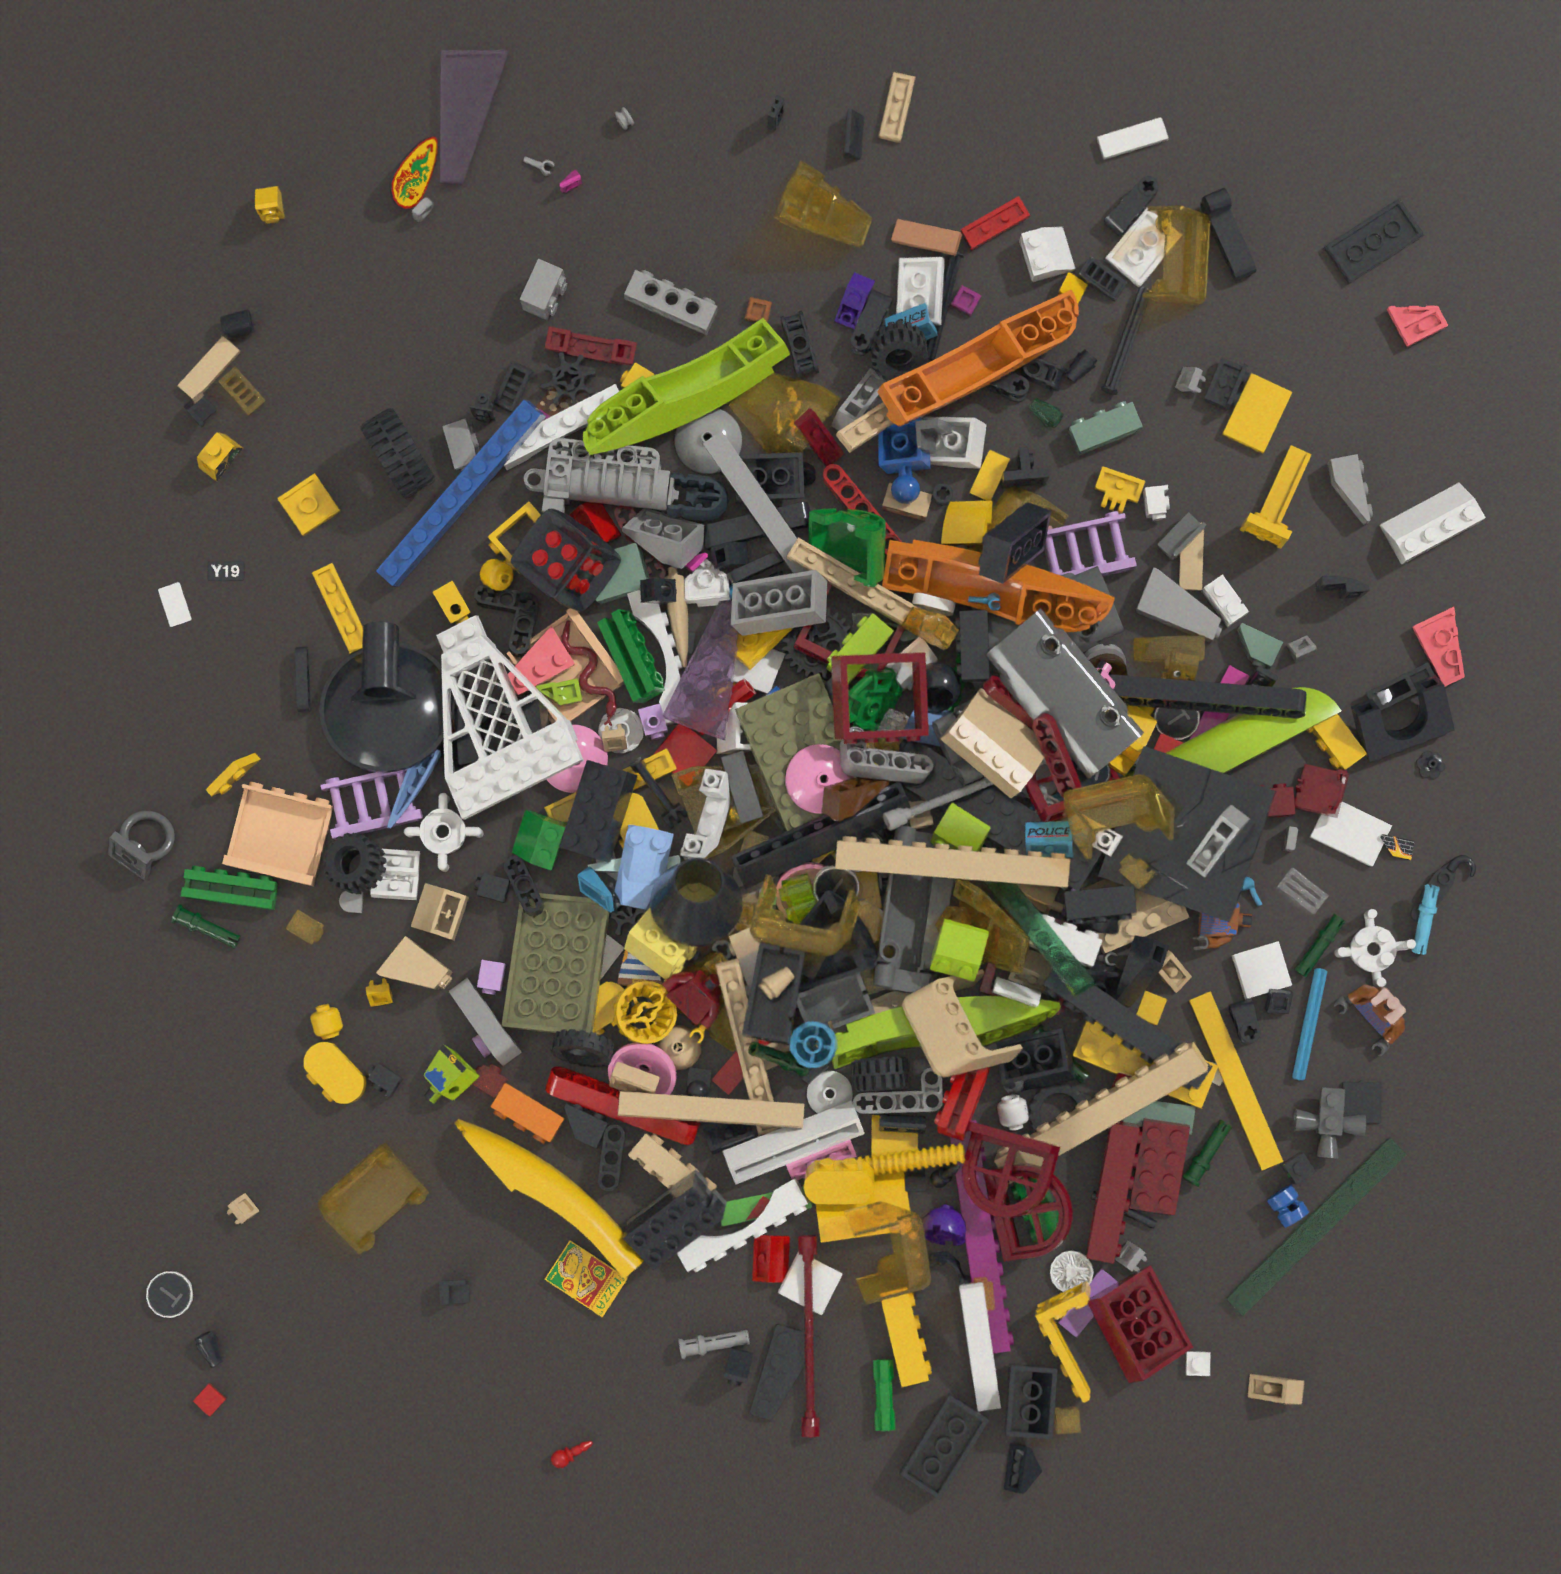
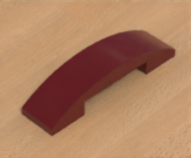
M549 327L545 343V349L552 352H562L564 355L576 358L581 354L586 360L621 365H633L637 342L572 333L571 330Z

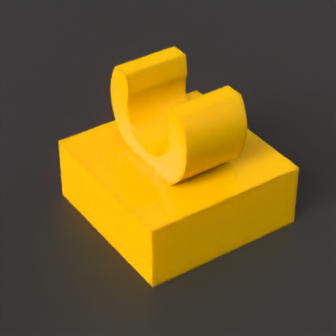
M382 978V984L375 985L374 981L370 980L369 986L366 987V995L370 1006L393 1003V995L386 979Z

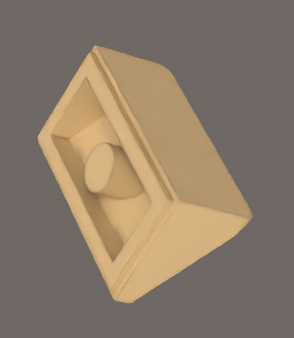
M617 1062L611 1075L609 1086L623 1092L655 1094L660 1077Z

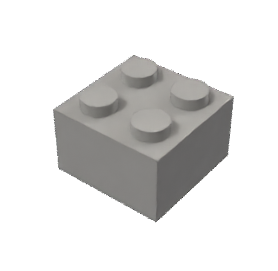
M537 260L520 297L524 311L548 320L550 315L554 316L558 308L556 301L559 295L563 296L568 284L565 282L566 278L563 269L543 260Z

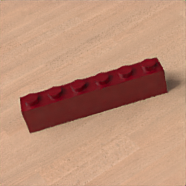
M1119 1121L1109 1127L1085 1253L1087 1259L1114 1264L1115 1257L1119 1258L1121 1244L1118 1243L1119 1235H1124L1126 1224L1122 1219L1124 1212L1128 1213L1130 1199H1127L1128 1190H1132L1134 1176H1131L1132 1167L1136 1168L1138 1154H1135L1136 1145H1141L1143 1132L1139 1131L1138 1124Z

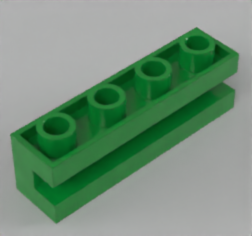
M618 609L611 613L612 618H603L597 623L632 701L645 703L665 691L662 684L663 678L653 664V656L647 651L644 644L645 639L637 629L634 615L630 611Z
M192 866L191 870L185 869V885L181 891V896L184 898L275 910L279 883L273 881V877L260 875L259 879L250 878L251 874L237 872V876L228 875V871L215 869L214 873L205 872V867Z

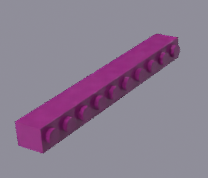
M967 1131L964 1142L950 1137V1144L958 1146V1143H962L966 1155L972 1131ZM981 1147L977 1166L983 1168L982 1161H986L984 1147ZM957 1162V1165H960V1169L955 1174L960 1211L966 1222L965 1244L971 1284L983 1282L993 1354L1010 1351V1345H1014L1012 1331H1007L1006 1322H1010L1009 1309H1004L1003 1299H1007L1005 1285L1000 1284L999 1276H1003L1002 1262H997L996 1253H1000L998 1239L993 1237L992 1230H996L994 1216H990V1214L982 1211L970 1199L963 1181V1164ZM976 1171L978 1186L984 1196L989 1199L984 1173Z

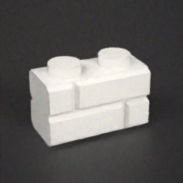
M1223 575L1205 586L1201 591L1227 628L1249 612L1246 606L1241 604V599Z

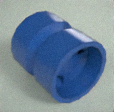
M1292 1184L1284 1187L1267 1199L1272 1210L1278 1211L1277 1217L1284 1228L1294 1224L1309 1213L1304 1202L1297 1200L1299 1195Z

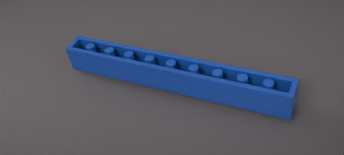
M523 400L380 565L376 572L392 586H400L546 416L530 401Z

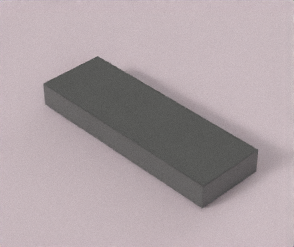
M744 751L721 757L725 772L728 773L729 786L741 824L764 817Z

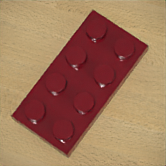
M1143 1119V1135L1138 1149V1162L1134 1173L1129 1209L1175 1215L1190 1125Z

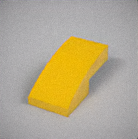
M989 450L970 493L986 501H991L1010 458Z

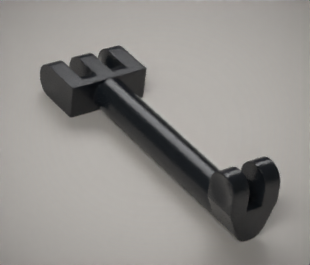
M641 757L637 758L635 763L629 764L635 773H639L666 810L661 817L670 829L674 827L673 822L670 820L672 817L677 823L681 822L677 813L681 812L685 818L689 816L679 802L673 806L646 769V764Z

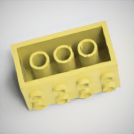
M688 883L678 891L684 898L694 902L708 901L716 896V893L711 888L701 883ZM650 908L631 929L624 947L626 951L665 980L674 973L681 972L684 968L682 965L686 959L690 961L697 952V947L679 944L665 936L657 923L654 922Z

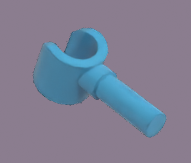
M991 593L988 597L969 596L968 602L988 604L991 610L1000 609V603L992 602L1000 601V596L997 593Z
M1246 877L1242 891L1249 889L1258 907L1262 905V902L1256 893L1254 881L1250 877Z

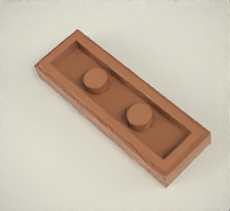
M897 219L891 240L893 243L956 256L962 234L958 231Z

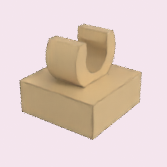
M617 724L618 729L609 730V727L605 726V731H602L605 752L627 749L625 730L622 729L620 724Z
M245 1193L228 1205L229 1210L227 1214L233 1213L238 1220L235 1221V1224H243L255 1216L259 1210Z

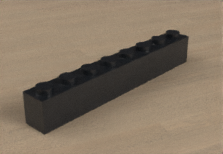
M900 782L884 788L853 816L844 818L842 821H835L825 814L731 856V859L744 888L747 889L837 849V841L842 840L843 836L857 837L856 840L887 827L884 822L883 813L897 808L910 809L911 806Z
M1060 961L1056 962L1041 984L1045 987L1044 992L1054 999L1057 996L1063 999L1065 1007L1073 1012L1076 1009L1082 1012L1084 1020L1092 1025L1095 1022L1101 1025L1103 1033L1111 1038L1114 1035L1120 1038L1122 1046L1130 1051L1136 1049L1142 1053L1139 1057L1149 1064H1152V1062L1164 1054H1167V1056L1175 1052V1048L1181 1045ZM1207 1063V1072L1187 1082L1182 1087L1189 1091L1191 1088L1198 1090L1213 1066Z

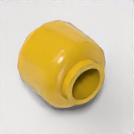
M490 559L483 564L480 570V580L482 583L496 591L507 589L513 581V569L509 564L501 560Z
M329 1004L317 1006L316 1012L310 1016L315 1035L321 1036L322 1039L338 1036L339 1031L343 1028L339 1010L335 1007H330Z

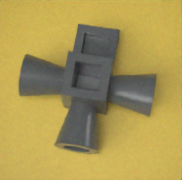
M1321 1087L1320 1106L1316 1114L1295 1109L1293 1118L1294 1132L1315 1129V1134H1322L1316 1157L1339 1159L1336 1135L1342 1136V1131L1360 1137L1365 1135V1114L1343 1117L1345 1089Z

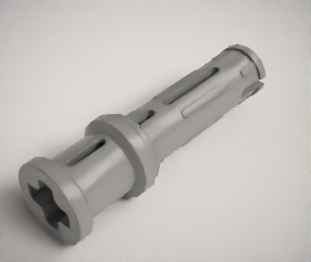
M747 1330L705 1338L698 1335L694 1339H678L682 1359H685L686 1356L697 1354L704 1356L708 1351L750 1344Z

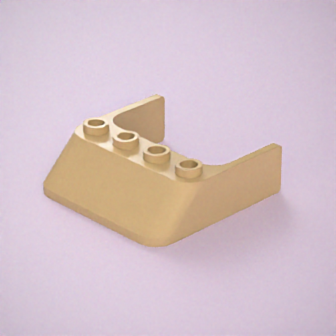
M983 969L978 970L975 981L955 976L937 979L906 996L902 1001V1008L933 1071L941 1077L1010 1062L1023 1049L1021 1044L990 1051L980 1044L954 991L975 986L985 974Z

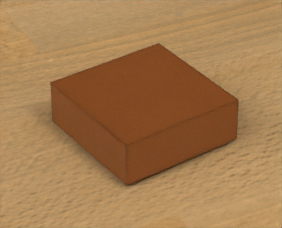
M750 297L745 320L756 323L764 318L768 323L772 302Z

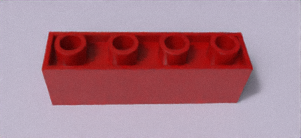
M991 1066L951 1076L950 1082L953 1085L950 1091L946 1090L942 1101L945 1104L943 1112L938 1111L935 1119L937 1133L964 1142L968 1131V1123L973 1118Z

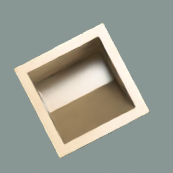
M406 936L376 972L385 978L435 990L445 989L453 979L450 977L453 973L451 970Z

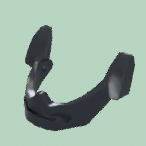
M944 1251L934 1252L922 1263L920 1277L913 1280L914 1294L916 1299L923 1298L926 1274L930 1267L935 1264L943 1266L945 1263L951 1265L956 1270L957 1278L961 1285L971 1284V1277L963 1274L959 1260L952 1254Z

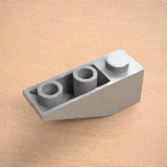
M1358 454L1330 459L1327 464L1331 485L1362 524H1368L1371 521L1370 518L1373 517L1371 504H1367L1366 500L1368 486L1362 479V474L1364 473L1362 460L1358 459Z

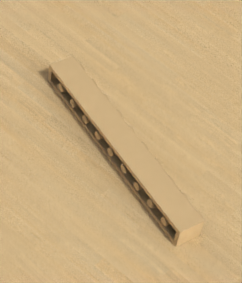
M843 836L842 840L837 841L835 869L1068 887L1070 859L1065 858V854L1051 853V857H1042V852L1028 851V855H1018L1019 850L1005 849L1004 853H995V848L982 847L980 852L972 851V846L958 845V850L949 849L948 844H935V848L926 847V843L912 842V846H904L903 841L889 840V844H879L880 839L866 838V842H856L857 837Z
M1185 1042L1176 1047L1175 1052L1167 1056V1054L1158 1057L1152 1066L1147 1067L1145 1065L1135 1071L1136 1075L1127 1079V1077L1118 1080L1115 1083V1087L1107 1090V1088L1102 1089L1095 1094L1096 1098L1091 1101H1081L1075 1106L1076 1109L1070 1113L1064 1111L1055 1118L1056 1121L1050 1124L1045 1122L1036 1128L1035 1133L1030 1136L1028 1133L1022 1136L1061 1147L1059 1155L1207 1072L1208 1064L1194 1042L1190 1044ZM1001 1147L997 1151L998 1154H996L994 1162L998 1168L1004 1167L1009 1149L1007 1147ZM1018 1151L1014 1165L1034 1164L1042 1166L1044 1158Z

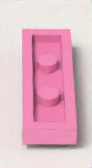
M847 1140L789 1163L786 1167L791 1179L797 1178L799 1180L805 1177L808 1166L816 1160L825 1158L844 1160L857 1156L851 1140Z

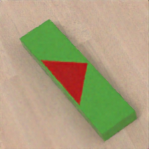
M773 1192L727 1201L724 1218L721 1220L722 1226L756 1220L767 1207ZM811 1201L805 1205L807 1209L812 1208Z

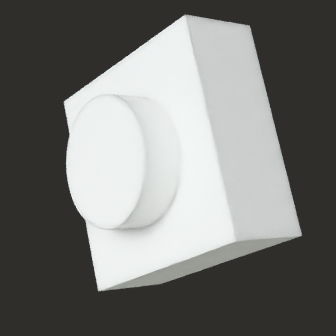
M1187 1351L1186 1375L1210 1376V1352Z

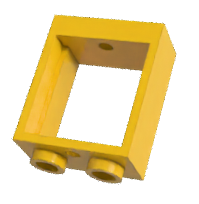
M529 501L488 536L491 541L488 544L496 555L501 553L506 558L503 562L509 564L513 570L516 569L511 564L512 555L499 542L498 538L526 514L534 523L541 516Z

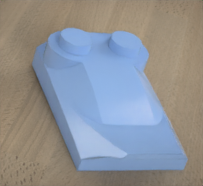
M628 825L614 891L621 905L644 910L650 908L651 892L657 879L666 871L674 834L641 826Z

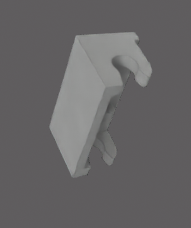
M467 419L442 426L454 468L456 470L461 469L462 471L480 451L473 424Z

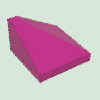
M577 170L572 171L560 183L562 193L582 184L581 176Z
M708 554L696 555L685 567L690 572H693L708 557Z

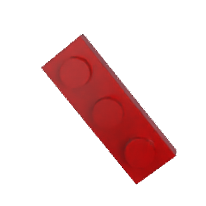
M1018 196L965 226L960 232L970 249L973 250L1028 219L1030 214Z

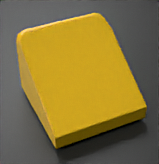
M1068 272L1058 295L1072 290L1077 303H1079L1088 284Z

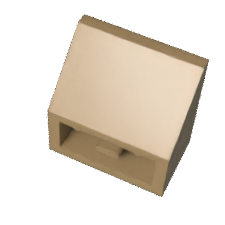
M425 883L411 927L455 941L469 897Z

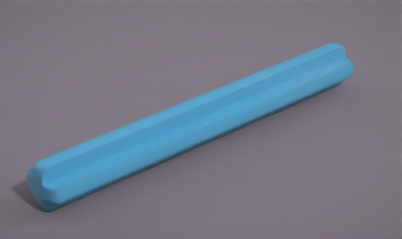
M1320 968L1314 970L1292 1074L1293 1079L1300 1081L1305 1080L1327 976V971Z

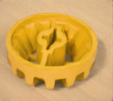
M640 981L628 985L627 988L617 995V1002L613 1005L615 1010L613 1020L620 1029V1034L625 1035L630 1041L644 1044L655 1043L665 1038L673 1029L677 1018L676 1005L665 996L666 993L663 994V1001L660 1004L654 1003L660 997V994L655 993L652 997L649 996L651 989L661 988V984L652 981ZM636 997H646L652 1002H638ZM633 1000L635 1005L631 1009V1014L626 1016L627 1006ZM651 1008L647 1010L645 1016L637 1017L643 1012V1009ZM630 1023H644L646 1028H636Z

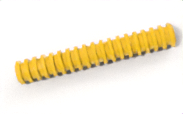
M958 1143V1146L951 1144V1147L944 1145V1148L937 1146L936 1149L930 1147L929 1150L922 1148V1151L915 1149L914 1152L908 1150L907 1153L901 1151L900 1154L894 1152L892 1155L890 1153H887L885 1156L880 1154L878 1157L872 1155V1157L865 1156L863 1159L860 1156L856 1160L867 1162L872 1167L874 1174L879 1175L881 1172L886 1174L888 1171L891 1174L895 1170L898 1173L900 1170L905 1172L907 1169L913 1171L914 1168L920 1170L922 1167L927 1169L929 1166L935 1168L936 1165L942 1167L943 1164L949 1166L950 1163L957 1165V1162L964 1164L965 1152L962 1143Z

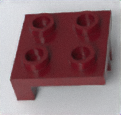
M1304 764L1301 778H1298L1299 784L1296 785L1295 809L1338 818L1349 773L1340 769L1335 771Z

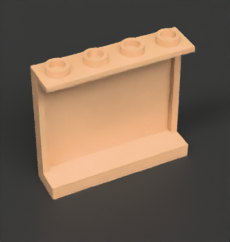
M568 609L564 616L532 638L530 649L552 626L561 640L566 621L570 620L569 645L572 647H587L597 654L598 664L588 678V684L591 686L607 687L613 692L625 684L616 664L576 610ZM521 645V646H520L519 648H517L516 650H517V651H520V648H521V647H524V646ZM510 651L507 653L510 658L509 661L514 666L523 658L513 656ZM569 654L575 665L541 685L578 678L579 682V676L588 665L589 658L584 655ZM580 687L582 702L560 706L548 697L546 698L572 722L607 696L590 695ZM548 709V718L551 724L557 721V718Z
M250 782L249 785L243 784L242 788H244L231 842L227 855H224L222 864L314 887L334 807L329 805V801L316 798L315 801L307 800V795L294 792V795L290 796L286 795L285 790L272 787L270 791L262 789L263 785Z

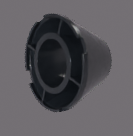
M690 858L670 867L657 879L651 892L650 910L654 922L657 923L665 936L686 946L702 947L715 944L718 940L732 933L742 914L743 899L737 882L727 871L706 858ZM688 883H701L711 888L716 893V896L708 901L694 902L684 898L678 891Z

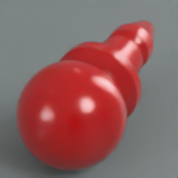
M582 1442L580 1445L572 1447L571 1450L565 1447L564 1450L555 1451L551 1456L553 1466L560 1469L566 1467L569 1461H574L573 1456L587 1451L593 1445V1442Z

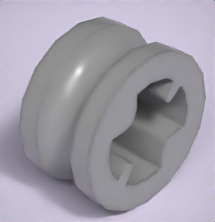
M624 107L621 108V112L614 113L624 130L627 129L628 125H634L632 117Z

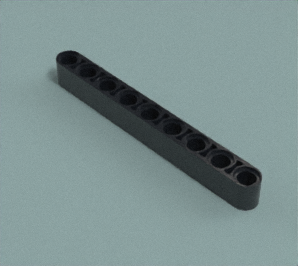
M1109 675L1115 682L1113 690L1129 706L1271 716L1272 714V716L1283 718H1302L1306 715L1307 693L1301 689Z

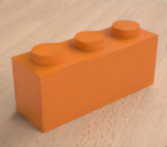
M507 1083L503 1085L491 1105L495 1109L493 1114L503 1120L507 1117L515 1121L513 1126L523 1132L526 1129L534 1133L533 1138L543 1144L546 1141L552 1142L565 1120L564 1117Z

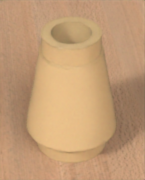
M785 967L762 979L763 982L759 986L771 1000L773 997L777 998L795 977Z

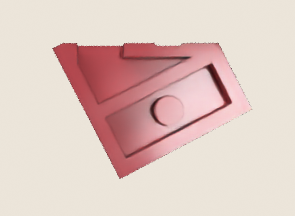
M1390 306L1387 308L1406 347L1448 326L1438 306Z

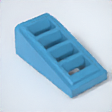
M589 866L579 873L580 891L608 912L614 911L612 894L593 868Z

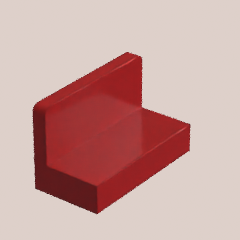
M586 502L569 514V516L589 528L606 543L621 536L602 503Z
M761 1235L754 1238L752 1281H784L789 1271V1236Z

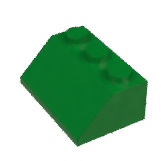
M1030 1177V1182L1037 1183V1179ZM1013 1182L1014 1186L1010 1188L1015 1200H1024L1027 1197L1025 1185ZM1049 1190L1039 1204L1054 1202ZM1057 1210L1038 1213L1044 1241L1049 1239L1057 1228L1059 1220ZM1032 1214L1022 1216L1024 1222L1029 1221L1032 1228L1028 1230L1032 1242L1038 1243Z

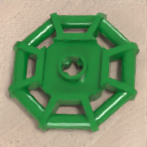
M891 668L881 671L870 669L865 672V676L850 690L848 689L849 722L854 723L852 727H859L863 731H879L889 721L893 720L892 715L898 699L903 694V689L899 687L896 679L897 673Z

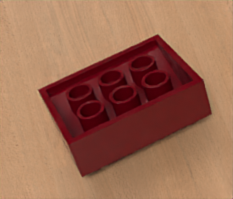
M1151 1265L1109 1286L1087 1301L1129 1383L1146 1380L1193 1348Z

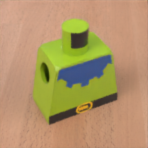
M443 1044L424 1073V1077L432 1085L424 1096L432 1103H436L441 1095L450 1100H455L479 1075L456 1051Z

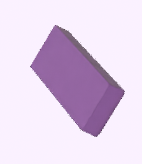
M1100 1268L1089 1285L1091 1287L1090 1298L1118 1281ZM1087 1304L1077 1310L1075 1307L1068 1310L1067 1314L1058 1323L1077 1338L1094 1315Z

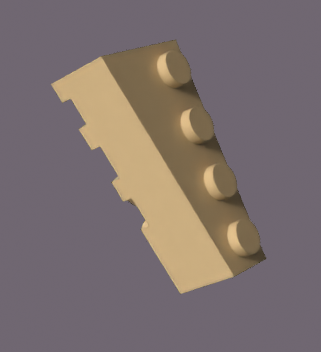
M653 1133L652 1136L645 1134L628 1156L638 1161L646 1171L656 1176L667 1188H672L694 1170L699 1172L692 1164L688 1163L685 1165L679 1160L682 1156L671 1148L668 1151L662 1146L664 1141ZM706 1177L708 1181L707 1187L712 1191L717 1185Z

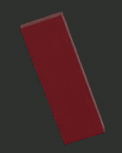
M811 408L794 422V425L824 466L827 467L830 464H834L844 454L843 450Z

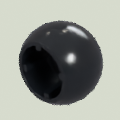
M940 662L926 664L928 711L940 712L947 710L957 702L960 696V678L955 670L947 664ZM912 680V685H911L912 694H913V680Z

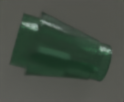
M1038 398L1034 399L1029 407L1047 427L1056 428L1064 416L1061 408Z

